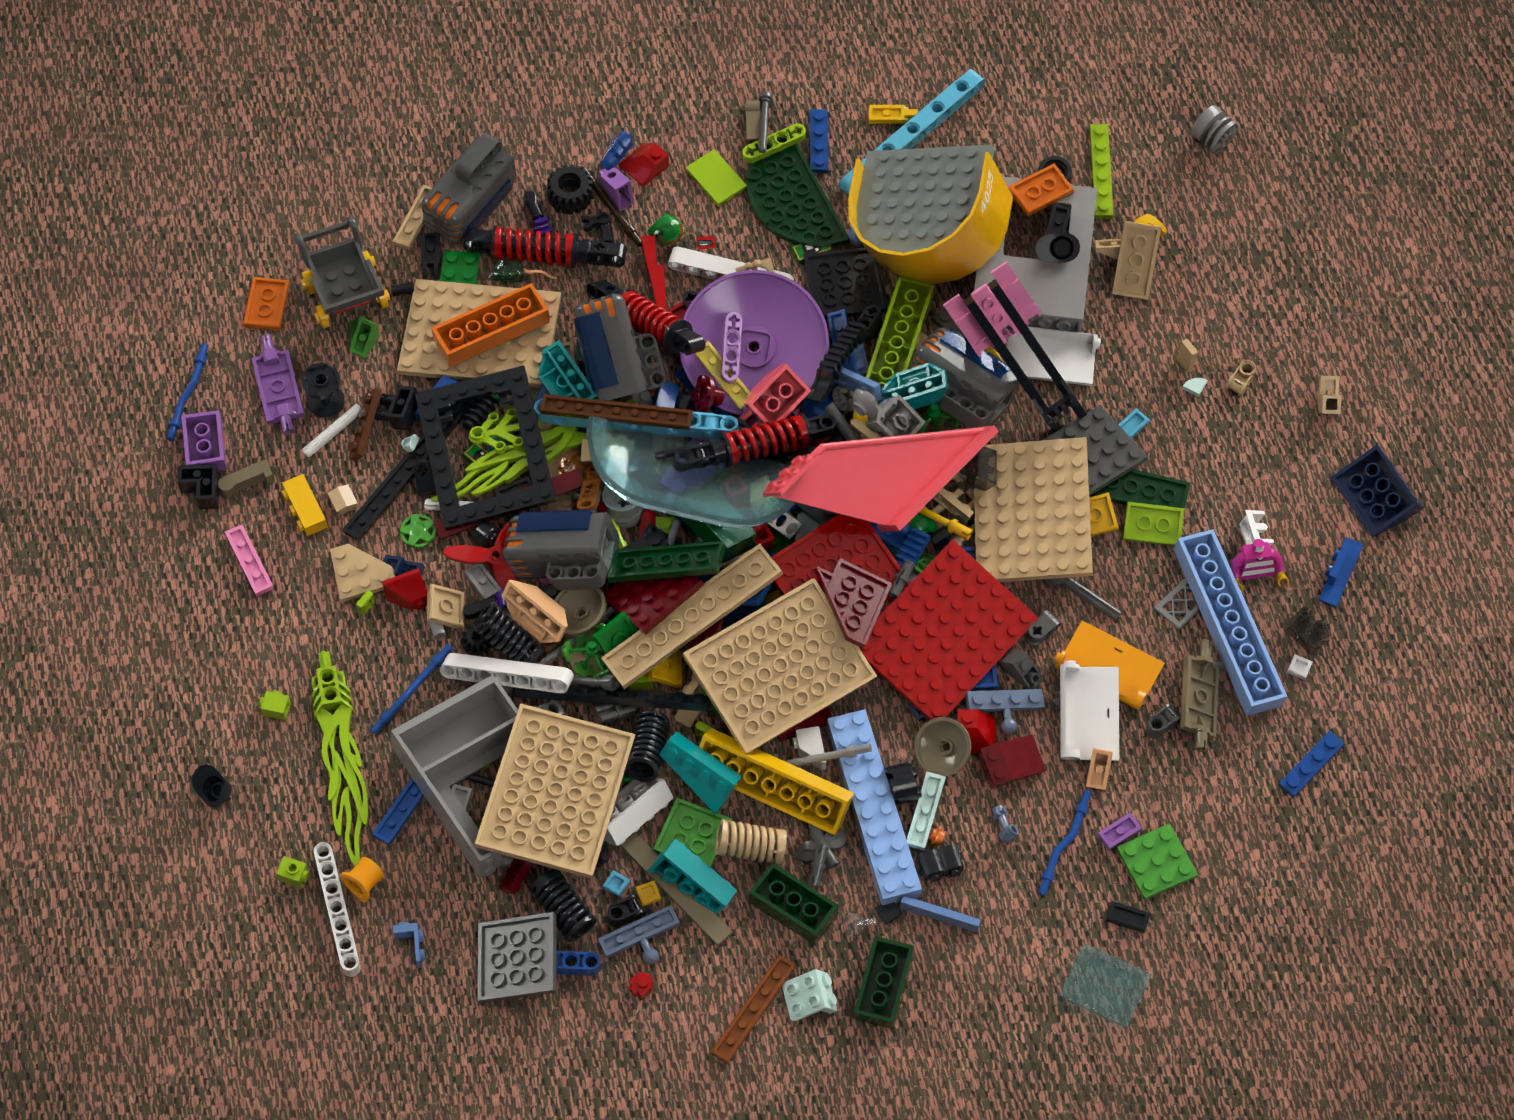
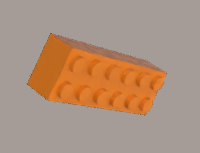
M530 283L432 327L433 340L448 366L452 367L550 323L549 310L533 284Z

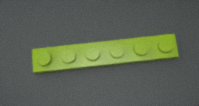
M1090 124L1093 188H1097L1095 219H1113L1108 124Z

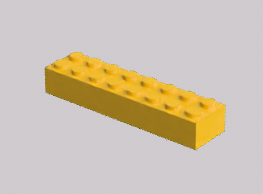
M710 728L703 735L699 747L742 776L735 790L833 835L841 828L853 798V792L759 749L746 754L740 748L735 738L713 728Z

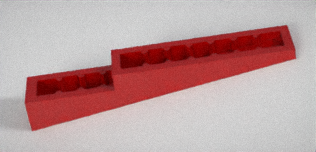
M655 235L641 236L643 254L655 304L667 311L664 265H657Z

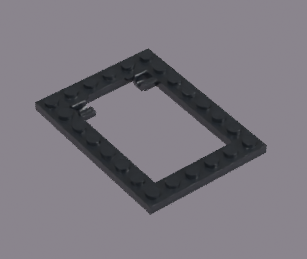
M524 365L415 393L446 531L557 502ZM498 393L501 408L515 406L533 487L460 506L442 424L454 421L451 405ZM445 412V415L440 417L439 413Z

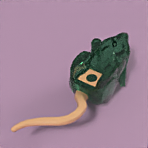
M498 260L495 267L491 270L488 279L491 281L500 280L501 284H506L507 281H510V283L522 282L524 273H541L552 279H557V277L551 276L542 270L526 269L518 261L504 263L503 260Z

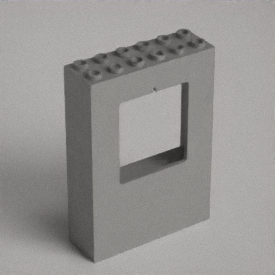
M1003 177L1007 187L1022 180L1017 177ZM1070 184L1074 189V193L1054 203L1071 206L1068 233L1074 235L1080 244V252L1074 260L1065 263L1049 264L1039 259L1007 256L1003 254L1004 237L999 251L982 268L976 270L974 291L982 285L992 282L995 278L991 271L1007 261L1042 313L1041 316L1036 314L1028 320L1030 323L1027 326L1081 332L1084 319L1097 188Z
M494 675L391 730V748L479 878L484 875H491L501 865H508L512 862L513 857L474 847L479 829L450 787L485 768V766L501 759L504 755L518 709Z

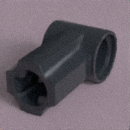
M953 516L949 519H957L959 522H962V525L967 527L966 522L960 516ZM944 525L930 535L939 550L951 542L952 539L954 540L959 536L955 533H949Z

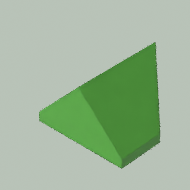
M359 317L349 322L351 343L349 351L366 358L380 338L378 324L364 317Z

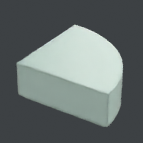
M1203 378L1190 379L1183 385L1182 389L1199 397L1208 380Z
M413 434L402 439L401 445L406 452H412L420 438Z

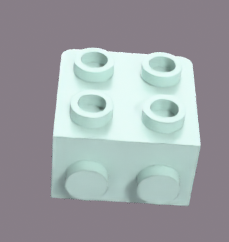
M814 969L784 982L782 988L792 1021H798L819 1011L830 1014L837 1011V1000L832 992V981L827 972Z

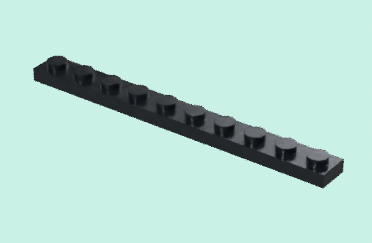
M472 400L451 405L454 421L442 424L445 440L460 423L461 415L465 413L467 408H470ZM424 434L420 437L414 451L408 452L346 524L343 528V533L359 542L415 476L414 465L416 461L421 458L429 460Z
M570 685L565 693L515 688L514 690L515 697L705 712H707L711 704L710 698L701 693L691 695L684 692L666 693L662 690L651 692L645 689L628 690L627 688H618L615 691H606L601 686L597 688L589 687L588 685Z

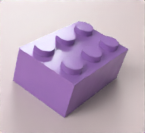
M220 411L181 415L186 466L216 464L218 472L226 471L227 461Z

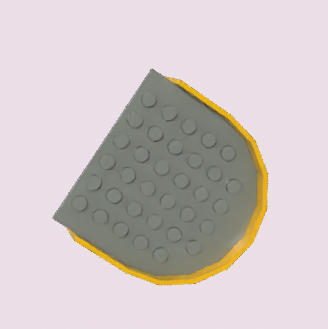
M974 145L867 151L865 166L860 158L856 159L848 197L849 222L861 243L875 260L903 279L928 284L959 280L982 268L1000 249L1008 230L1013 196L993 160L994 146Z

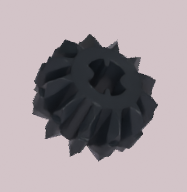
M467 625V631H462L463 638L460 640L461 644L464 645L463 650L465 652L469 651L470 655L477 652V656H480L481 651L487 654V648L493 647L489 644L493 636L488 641L484 640V636L490 628L480 636L478 632Z

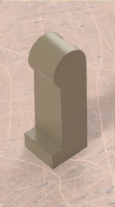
M759 100L746 101L747 145L751 144L750 141L760 140L761 112Z
M264 459L220 478L218 487L222 496L232 497L236 491L266 480L267 484L275 481L267 460Z

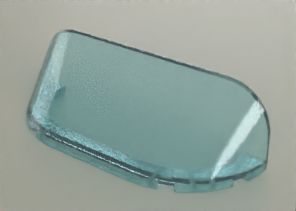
M588 416L587 440L590 451L589 455L598 475L612 491L636 506L718 526L746 528L771 522L796 504V502L773 496L764 497L762 495L766 490V485L773 480L775 481L779 477L778 474L790 466L788 464L762 458L753 460L750 456L749 462H744L740 458L738 465L729 468L724 463H719L718 466L709 465L704 468L678 472L673 468L674 456L656 460L654 453L696 443L610 423L607 419ZM682 458L679 459V460L682 461V462H686L685 459H682Z

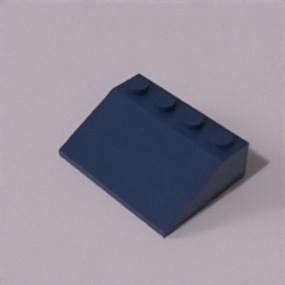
M1378 444L1331 477L1372 537L1410 519L1424 509L1387 454Z

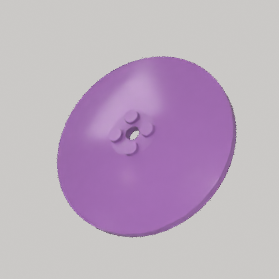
M744 270L718 278L706 286L694 298L683 319L692 325L693 332L704 338L705 343L709 341L721 357L726 316L731 312H737L741 315L742 334L738 378L750 392L764 376L783 363L787 364L811 388L815 380L817 368L820 367L819 363L821 360H824V355L828 354L829 334L820 307L802 286L774 272ZM731 318V330L734 329L736 324L735 318ZM735 335L727 336V340L730 343L737 342ZM757 343L759 349L753 352L749 349V345ZM680 352L683 369L694 389L699 375L712 377L695 354L686 356ZM728 352L726 354V358L730 361H734L736 359V355L732 352ZM713 378L715 387L718 386V388H721V386ZM726 393L724 401L719 407L713 405L724 412L740 416L747 409L745 407L740 411Z

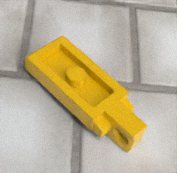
M869 105L868 123L904 124L918 113V109H909L904 107V105Z

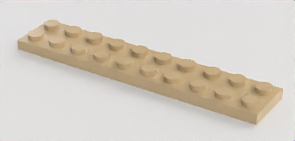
M758 544L704 583V586L648 634L645 635L639 630L601 659L625 689L783 575V572L762 545Z

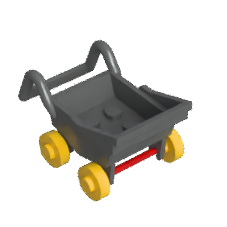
M349 216L345 222L309 234H295L294 242L298 245L306 267L310 269V271L302 272L303 279L300 281L303 289H307L309 295L314 293L318 295L321 305L315 306L317 313H314L317 324L321 323L323 329L330 327L329 319H332V321L336 320V314L372 303V307L379 303L381 309L389 307L388 300H390L388 290H384L376 275L374 267L377 265L374 256H370L368 251L362 252V238L353 216ZM351 227L354 238L308 253L305 242Z

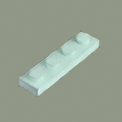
M926 772L921 789L922 797L918 799L907 837L909 847L925 851L944 786L945 776Z

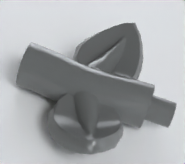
M810 824L808 827L811 831L809 835L812 841H806L801 844L794 855L795 858L803 862L813 861L816 845L822 844L829 846L825 861L826 867L828 869L836 867L840 864V861L832 850L836 851L845 845L846 833L838 830L835 835L828 832L824 834L822 829Z

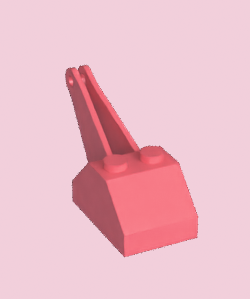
M783 363L764 376L751 390L744 403L747 409L737 420L741 418L745 421L750 415L754 414L755 417L746 422L750 426L772 420L779 421L786 418L812 390L787 364Z

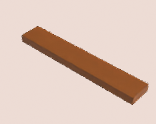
M778 955L711 1050L712 1055L727 1065L776 997L784 982L790 977L796 968V964L784 956Z

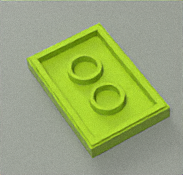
M715 149L686 167V172L718 207L747 189L744 181Z
M1127 502L1123 540L1175 546L1178 538L1182 536L1185 508Z

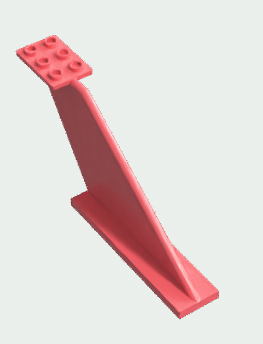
M993 425L823 443L811 454L795 457L791 461L792 464L788 468L783 469L775 481L773 480L766 485V490L762 495L764 497L773 496L878 524L876 527L880 532L900 531L999 431Z

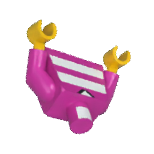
M1255 539L1253 544L1242 546L1240 553L1231 561V570L1241 593L1244 588L1239 579L1246 580L1274 576L1278 573L1276 577L1278 585L1281 587V579H1285L1287 585L1289 584V579L1283 573L1285 569L1282 556L1276 549L1271 548L1268 542H1264L1262 539Z

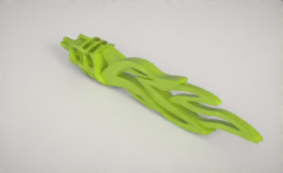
M633 398L630 399V400H628V401H626V402H624V403L636 404V402H635V400H633ZM558 425L552 430L542 431L541 436L544 447L555 443L545 450L548 464L559 458L566 450L581 447L582 439H588L590 435L608 434L612 430L584 428L586 433L577 432L579 427ZM513 444L507 445L506 451L503 454H498L493 450L471 463L465 469L467 475L455 484L456 490H460L457 492L458 498L468 494L485 480H487L485 483L471 492L473 497L485 494L505 482L509 484L516 480L520 475L529 470L525 449L517 450ZM516 462L503 476H501L508 469L510 463ZM488 469H491V470L485 472L484 474L480 475V476H479L478 478H476L473 482H471L467 487H465L464 489L460 490L462 487H464L467 483H469V482H470L476 475H478L480 472L485 471V470H488ZM438 496L432 497L431 501L439 502Z
M321 651V653H318L320 668L316 669L317 675L312 677L313 693L311 699L312 702L314 701L315 720H318L324 733L322 757L330 775L328 801L330 804L332 803L335 830L337 835L341 837L345 807L347 818L345 844L351 862L355 867L360 861L359 841L362 823L364 827L368 826V794L364 779L359 768L362 769L359 750L350 734L352 712H354L353 707L349 704H352V699L349 696L351 692L346 686L344 673L337 671L336 665L332 666L330 652ZM328 677L333 678L330 682H324V679ZM330 695L336 696L333 700L327 699ZM337 709L333 715L328 712V710ZM338 729L345 767L338 752L335 751V737ZM350 744L353 747L356 755L351 753ZM329 746L332 752V769L329 761ZM342 773L348 786L342 792L337 819V803L341 789ZM356 776H357V778H358V780H359V782H360V784H361V787H362L363 802H362V799H361V794H360V790H359V786H358V782H357ZM350 791L355 801L357 810V822L354 835L355 856L353 855L350 846V833L352 827Z

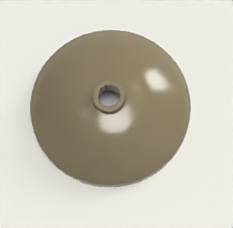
M600 588L562 590L554 599L555 602L565 609L568 625L564 632L566 635L576 636L591 631L601 622L606 612V598Z
M938 717L931 719L917 733L914 745L915 755L925 771L941 776L954 775L964 768L970 758L971 739L969 733L960 722L952 718ZM947 743L950 745V749L948 751L945 748Z

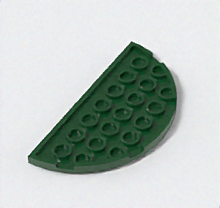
M779 137L777 141L780 143H784L787 141V139L785 137ZM797 143L759 161L750 163L747 173L748 200L757 219L770 232L796 245L835 247L850 243L848 234ZM767 144V150H768V149L771 148V146H770L769 144Z

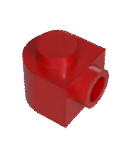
M640 972L629 980L630 986L628 989L634 997L639 996L643 1000L652 993L654 984L653 978L649 973Z

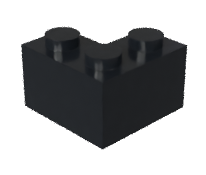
M217 465L178 466L177 483L180 492L196 493L199 509H219V472Z

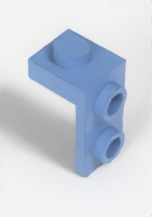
M400 922L398 925H393L395 939H415L416 964L418 968H422L421 961H425L424 949H420V942H424L423 929L419 930L418 923Z

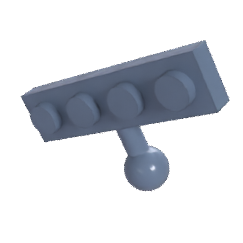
M1042 689L966 692L967 709H975L982 712L1003 711L1004 721L1001 728L1006 734H1012L1017 729V723L1012 719L1011 711L1043 710L1045 708Z
M670 905L598 938V943L606 959L640 943L644 950V961L647 964H654L659 959V953L656 949L651 948L648 939L680 925V922Z

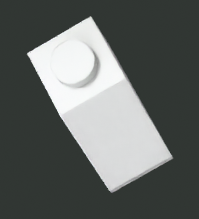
M819 726L796 730L792 741L794 749H798L799 756L807 757L824 753ZM826 761L812 763L821 770L826 769Z

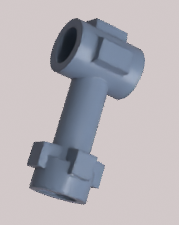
M1003 805L994 807L992 809L994 820H999L1003 829L999 833V838L1004 843L1011 842L1018 834V829L1013 824L1009 825L1006 819L1007 809Z

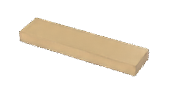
M422 186L392 241L393 245L407 250L411 249L424 224L422 200L432 187Z

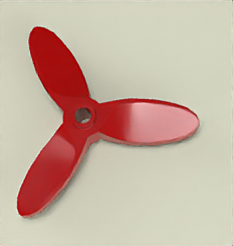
M509 522L499 533L493 547L483 548L470 545H455L443 550V555L450 560L467 564H487L490 566L494 580L501 589L506 587L509 580L518 581L503 556V549L506 547L505 540L508 538L507 530L510 528Z

